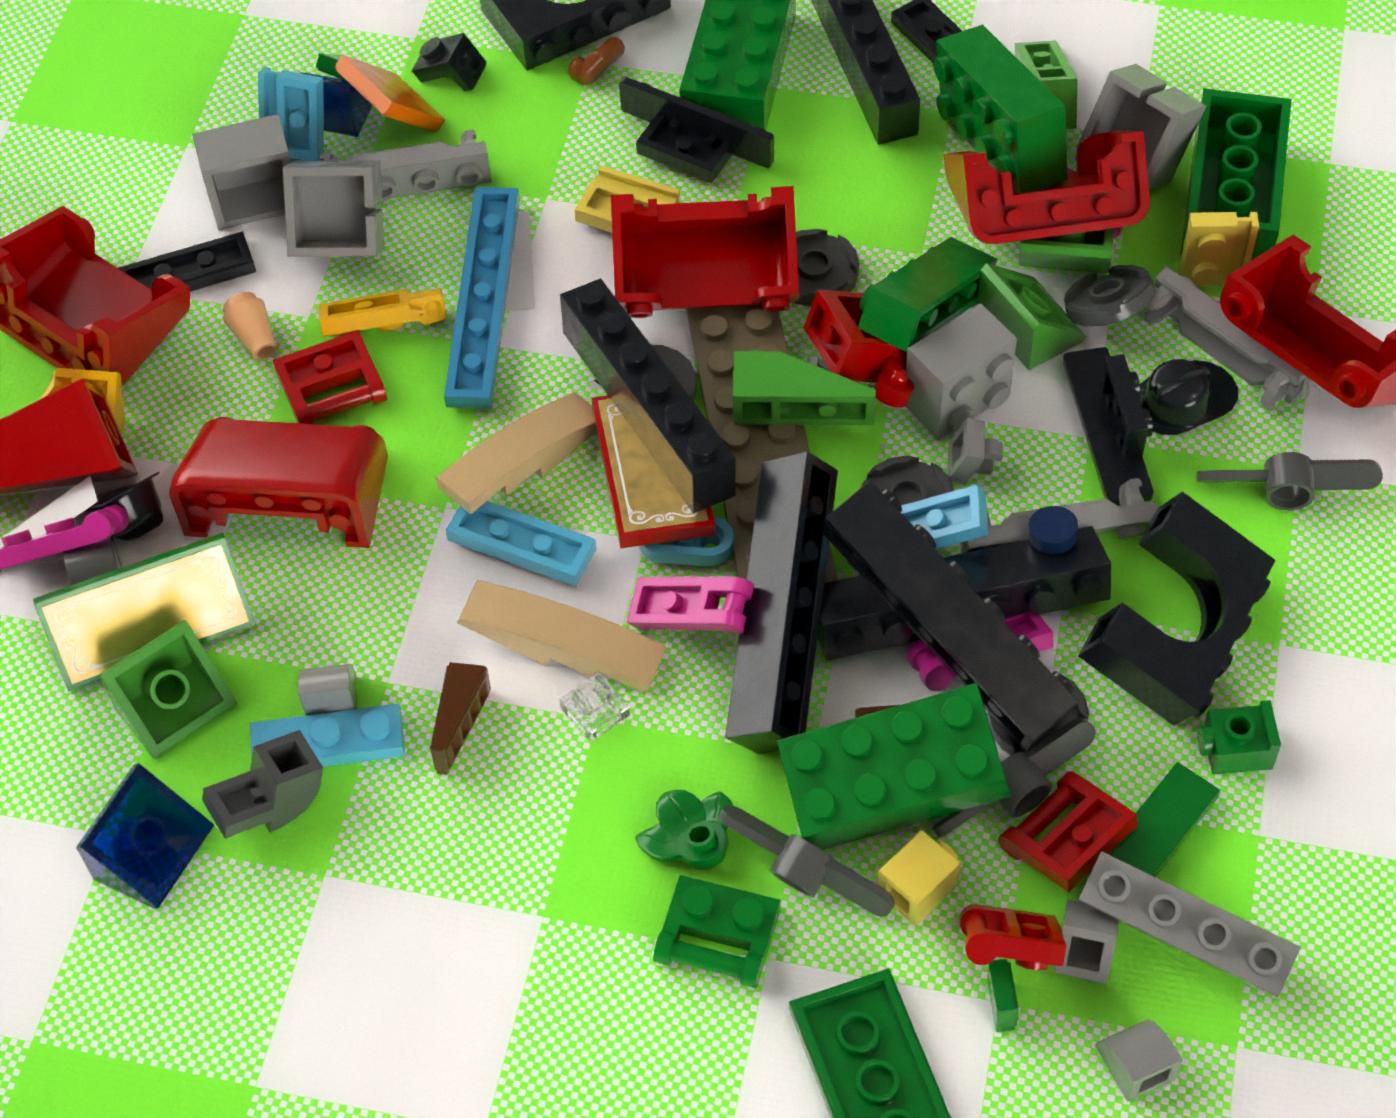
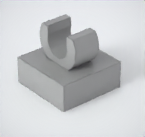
M967 417L949 441L948 477L952 482L966 485L975 472L991 474L993 472V460L1001 462L1003 459V443L996 439H985V421Z

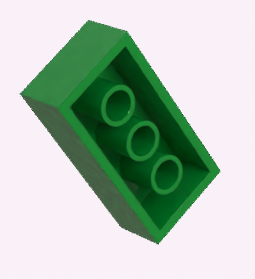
M705 0L679 89L680 97L713 111L722 112L729 117L752 126H758L766 131L796 17V0Z
M983 24L936 40L937 58L934 59L933 66L939 81L940 95L936 98V104L942 119L948 120L957 129L960 138L963 141L967 140L977 153L986 152V160L992 168L1000 172H1011L1012 189L1017 194L1039 191L1067 181L1065 105Z
M1203 88L1201 103L1207 107L1195 131L1180 255H1182L1190 213L1236 212L1237 217H1249L1250 212H1257L1259 229L1251 261L1276 245L1280 228L1292 99Z
M977 683L777 740L801 837L821 850L1011 797Z

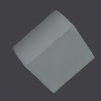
M352 664L300 670L298 695L305 715L357 709L356 675Z
M1067 899L1061 930L1067 945L1063 966L1055 965L1054 973L1107 984L1119 921L1081 902Z
M1148 1019L1102 1039L1095 1044L1127 1102L1174 1081L1182 1062L1180 1054L1166 1033L1155 1022Z

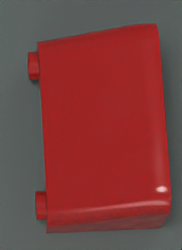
M1111 131L1085 137L1076 149L1075 161L1077 172L1068 173L1067 181L1039 191L1019 194L1012 189L1011 172H1000L992 168L986 160V152L962 151L943 154L946 179L969 232L975 239L986 244H1001L1131 226L1139 223L1149 210L1150 196L1143 131Z
M794 186L771 187V197H764L760 202H757V194H748V200L657 204V199H648V207H644V204L634 203L633 194L611 195L615 298L630 318L653 316V311L761 305L763 311L780 312L790 309V303L799 299Z
M65 206L57 208L0 239V330L55 368L121 373V383L123 386L189 311L190 287L174 276L162 274L152 282L151 289L147 288L96 255L95 231L88 220L80 217Z
M1293 234L1228 275L1221 292L1220 305L1225 317L1233 325L1346 405L1354 408H1366L1396 404V329L1386 335L1384 342H1382L1316 296L1315 292L1322 277L1316 272L1310 274L1306 267L1305 256L1309 254L1310 245Z
M218 417L205 422L173 475L169 497L184 536L207 538L211 522L215 520L217 526H226L229 513L316 519L319 532L329 533L330 526L339 529L346 535V547L370 548L388 459L386 444L382 436L373 428L365 425L349 427L234 420L229 417Z

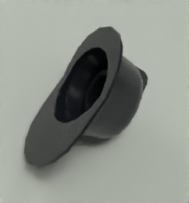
M1172 359L1160 364L1146 380L1140 383L1139 402L1141 408L1149 410L1153 432L1161 435H1178L1218 419L1230 412L1238 401V386L1234 378L1222 367L1206 361Z
M158 471L138 483L96 495L98 502L84 512L91 514L110 505L121 506L129 516V523L124 531L113 535V537L122 540H133L145 535L163 523L161 502L152 480L160 472Z

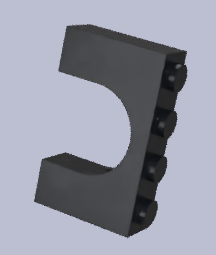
M480 0L481 11L526 71L647 18L656 16L670 9L671 1L585 0L578 3L562 4L548 0Z
M1183 491L1157 509L1138 545L1182 576L1194 591L1201 611V626L1197 639L1194 642L1175 639L1162 632L1130 607L1121 603L1098 618L1078 655L1086 663L1173 726L1191 716L1199 717L1211 704L1214 693L1210 690L1215 680L1230 666L1233 655L1229 652L1234 642L1249 628L1252 617L1248 614L1253 604L1258 602L1268 590L1271 581L1267 576L1275 562L1274 558Z

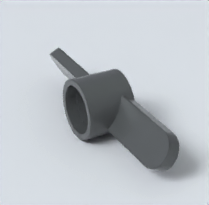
M1283 452L1273 455L1265 462L1264 470H1207L1197 472V482L1203 483L1265 482L1266 502L1273 508L1285 511L1298 510L1310 505L1315 498L1314 490H1369L1377 487L1383 479L1382 468L1374 460H1311L1308 456L1297 452Z
M1076 718L1026 753H1015L1001 762L1011 797L1000 799L999 802L1012 817H1019L1030 812L1047 797L1051 791L1052 784L1046 778V775L1087 748L1095 738V727L1084 718ZM995 801L951 813L937 822L932 829L937 837H942Z
M731 805L723 806L719 815L720 821L778 855L769 872L795 890L814 898L820 886L824 885L880 917L887 916L895 906L893 896L886 889L837 862L810 842L793 834L787 836L738 807Z

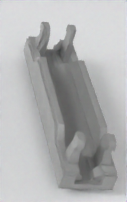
M466 130L461 136V145L457 146L435 142L359 154L351 159L380 160L382 200L492 182L486 143L484 141H474L476 139L474 130ZM330 152L320 155L321 161H337L336 157L330 154Z
M1168 266L1157 274L1155 286L1159 289L1148 305L1153 310L1145 312L1144 321L1149 324H1155L1167 316L1179 323V331L1182 336L1248 384L1264 385L1263 389L1265 392L1260 402L1261 406L1266 410H1273L1276 405L1275 402L1282 399L1290 404H1295L1304 396L1308 377L1233 325L1221 310L1220 301L1212 299L1198 289L1191 279L1186 276H1180Z
M1139 478L1130 479L1120 486V506L1115 505L1108 499L1059 506L1074 513L1078 520V529L1093 526L1098 538L1099 534L1117 531L1118 539L1142 536L1157 511L1155 501H1144L1139 487L1142 486V481ZM1039 509L1011 513L1000 525L991 526L987 511L988 535L961 542V553L1028 540L1029 519Z
M1102 851L1078 899L1079 902L1157 941L1275 997H1279L1301 949L1300 946Z

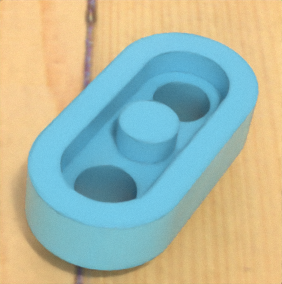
M713 516L715 521V535L671 541L667 545H642L639 548L647 559L657 563L717 566L723 564L731 557L734 533L727 521ZM707 544L716 545L713 548H704L703 546Z

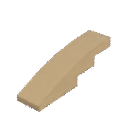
M573 392L541 406L507 425L436 477L438 488L468 513L472 514L499 490L508 496L534 473L543 478L597 432L592 405Z
M477 580L457 621L458 624L544 666L549 659H552L594 680L599 673H602L643 694L650 688L666 649V646L575 607L525 591Z

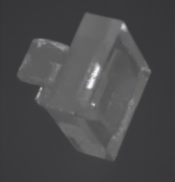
M600 672L559 699L562 711L590 743L630 716L629 705Z

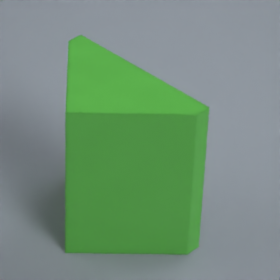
M1114 228L1023 240L1020 246L1019 266L1108 274L1113 252Z
M989 263L982 267L977 305L981 303L1017 338L1015 355L1028 370L1081 344L1087 337L1076 324L1071 322L1066 312L1035 277Z
M186 620L178 623L99 674L115 710L152 758L157 757L238 703Z

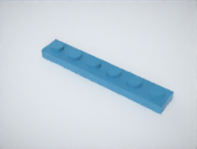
M475 187L444 393L446 407L492 409L520 202L518 188Z

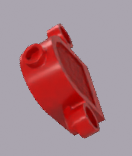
M817 290L803 329L830 371L855 382L876 383L874 386L875 398L885 405L896 408L907 406L914 390V384L906 373L907 352L858 328L863 313L859 305L864 293Z

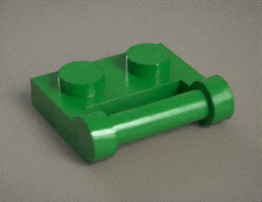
M680 875L663 929L656 941L653 962L670 966L673 961L739 978L741 985L757 988L781 909V900ZM681 934L748 950L749 952L746 958L681 942L679 938Z

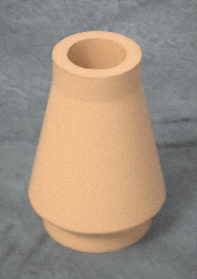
M241 292L228 299L223 306V321L245 345L255 360H264L274 355L278 350V345L273 337L264 301L261 298H257L252 292Z

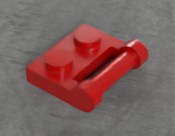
M359 330L272 360L296 422L299 424H313L314 421L370 401L375 405L388 400L383 383ZM364 379V385L306 405L304 400L356 380Z
M1068 771L1057 781V789L1016 828L1010 826L998 837L999 845L1011 858L1015 860L1022 859L1068 893L1092 871L1101 851L1109 854L1138 826L1137 813L1073 771ZM1070 804L1077 805L1038 843L1034 841Z
M971 904L961 911L959 924L962 932L967 936L965 951L969 960L973 963L987 965L996 957L1015 959V963L1018 966L1031 970H1047L1048 964L1063 966L1067 945L1055 915Z

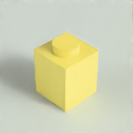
M921 830L878 871V885L886 889L893 896L895 901L893 908L916 927L958 886L961 863L958 861L955 851L941 839L933 840Z

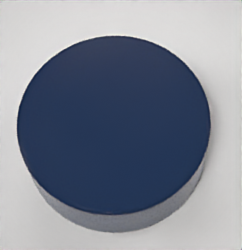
M1059 506L1044 507L1037 510L1029 519V540L1032 546L1040 552L1046 554L1064 553L1070 550L1078 540V520L1074 513L1066 508Z

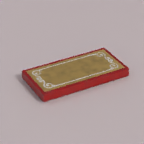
M609 396L591 397L620 549L715 535V521L712 508L709 507L693 514Z

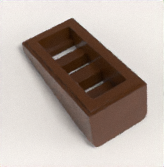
M453 662L447 665L430 746L437 774H448L490 694L491 686L488 669L483 665Z

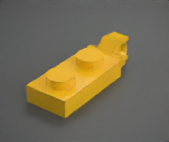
M441 288L409 294L408 290L404 289L319 304V321L323 337L333 335L337 338L357 330L360 332V330L377 327L382 331H390L402 327L406 322L420 321L424 325H429L447 319Z

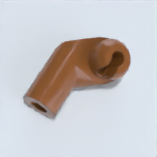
M610 37L593 51L586 60L581 57L573 59L569 66L570 77L574 80H579L582 85L592 84L613 62L624 54V43L617 37Z

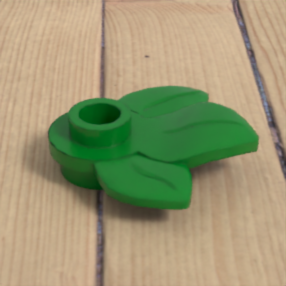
M686 790L664 792L656 803V815L660 823L636 835L635 839L638 847L646 855L659 862L682 859L698 870L714 868L723 861L729 844L726 833L728 826L720 821L719 815L723 806H733V804L721 791L709 795L702 801Z

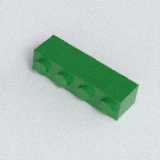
M950 237L937 246L930 247L926 253L918 258L911 259L907 265L899 270L890 272L886 278L875 285L871 284L865 290L860 301L859 308L863 313L858 328L907 352V348L948 324L978 302L981 269L986 263L996 265L998 259Z

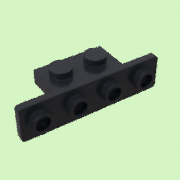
M623 77L620 81L621 110L650 122L636 141L637 154L710 183L714 181L732 155L765 168H770L774 163V135L758 126H752L729 117L722 112L713 111L690 102L683 97H677L647 83L628 77Z
M1106 347L1065 353L1063 355V365L1104 498L1120 506V486L1130 479L1139 478L1142 481V486L1139 487L1144 501H1151L1154 491L1143 459L1146 438L1152 436L1153 426L1149 410L1142 409L1139 402L1140 382L1137 373L1129 371L1124 354L1110 356L1109 350Z

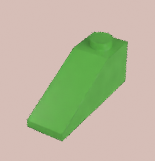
M1057 41L1015 43L1016 58L1065 105L1066 129H1077V77Z
M734 351V424L874 425L875 389L781 351Z

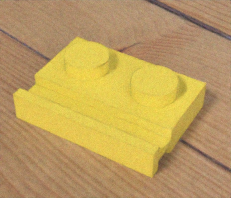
M600 165L598 176L595 180L592 179L574 210L576 222L612 233L611 195L633 194L634 203L644 204V207H648V199H657V204L680 203V189Z
M1236 212L1190 213L1178 274L1188 277L1195 285L1199 286L1225 285L1229 274L1251 261L1259 229L1257 212H1250L1249 217H1237Z

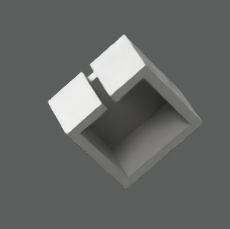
M1133 64L1110 71L1079 143L1085 137L1097 133L1143 131L1149 190L1172 181L1207 106L1176 87L1164 90L1167 85L1166 81L1138 64Z
M279 114L192 134L201 174L218 230L285 215L283 167L289 164L291 160Z
M380 160L292 161L283 167L288 257L377 256L384 249L383 209H374L382 201Z
M981 303L907 348L906 373L914 384V390L905 407L938 440L953 431L957 432L967 417L975 418L989 408H998L1008 399L1011 393L1012 368L1014 366L1017 338Z

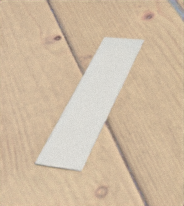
M529 211L518 212L505 312L535 309Z
M91 476L5 536L30 530L32 538L46 534L44 525L70 517L74 519L98 502ZM0 539V548H1V547H3V543H2V540Z

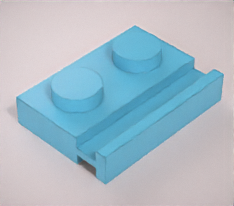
M264 67L258 73L259 118L279 114L290 158L303 161H320V155L324 153L323 77L285 70L275 72L271 71L269 67Z

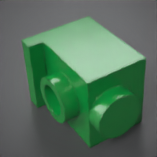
M1271 700L1260 701L1259 706L1208 710L1204 725L1198 726L1197 739L1201 756L1209 757L1212 775L1273 769L1281 742Z

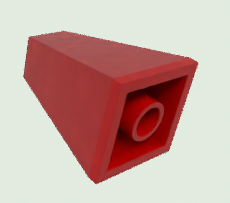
M84 379L73 382L0 419V495L77 485L89 476H91L92 483L127 479L138 475V471L102 390Z

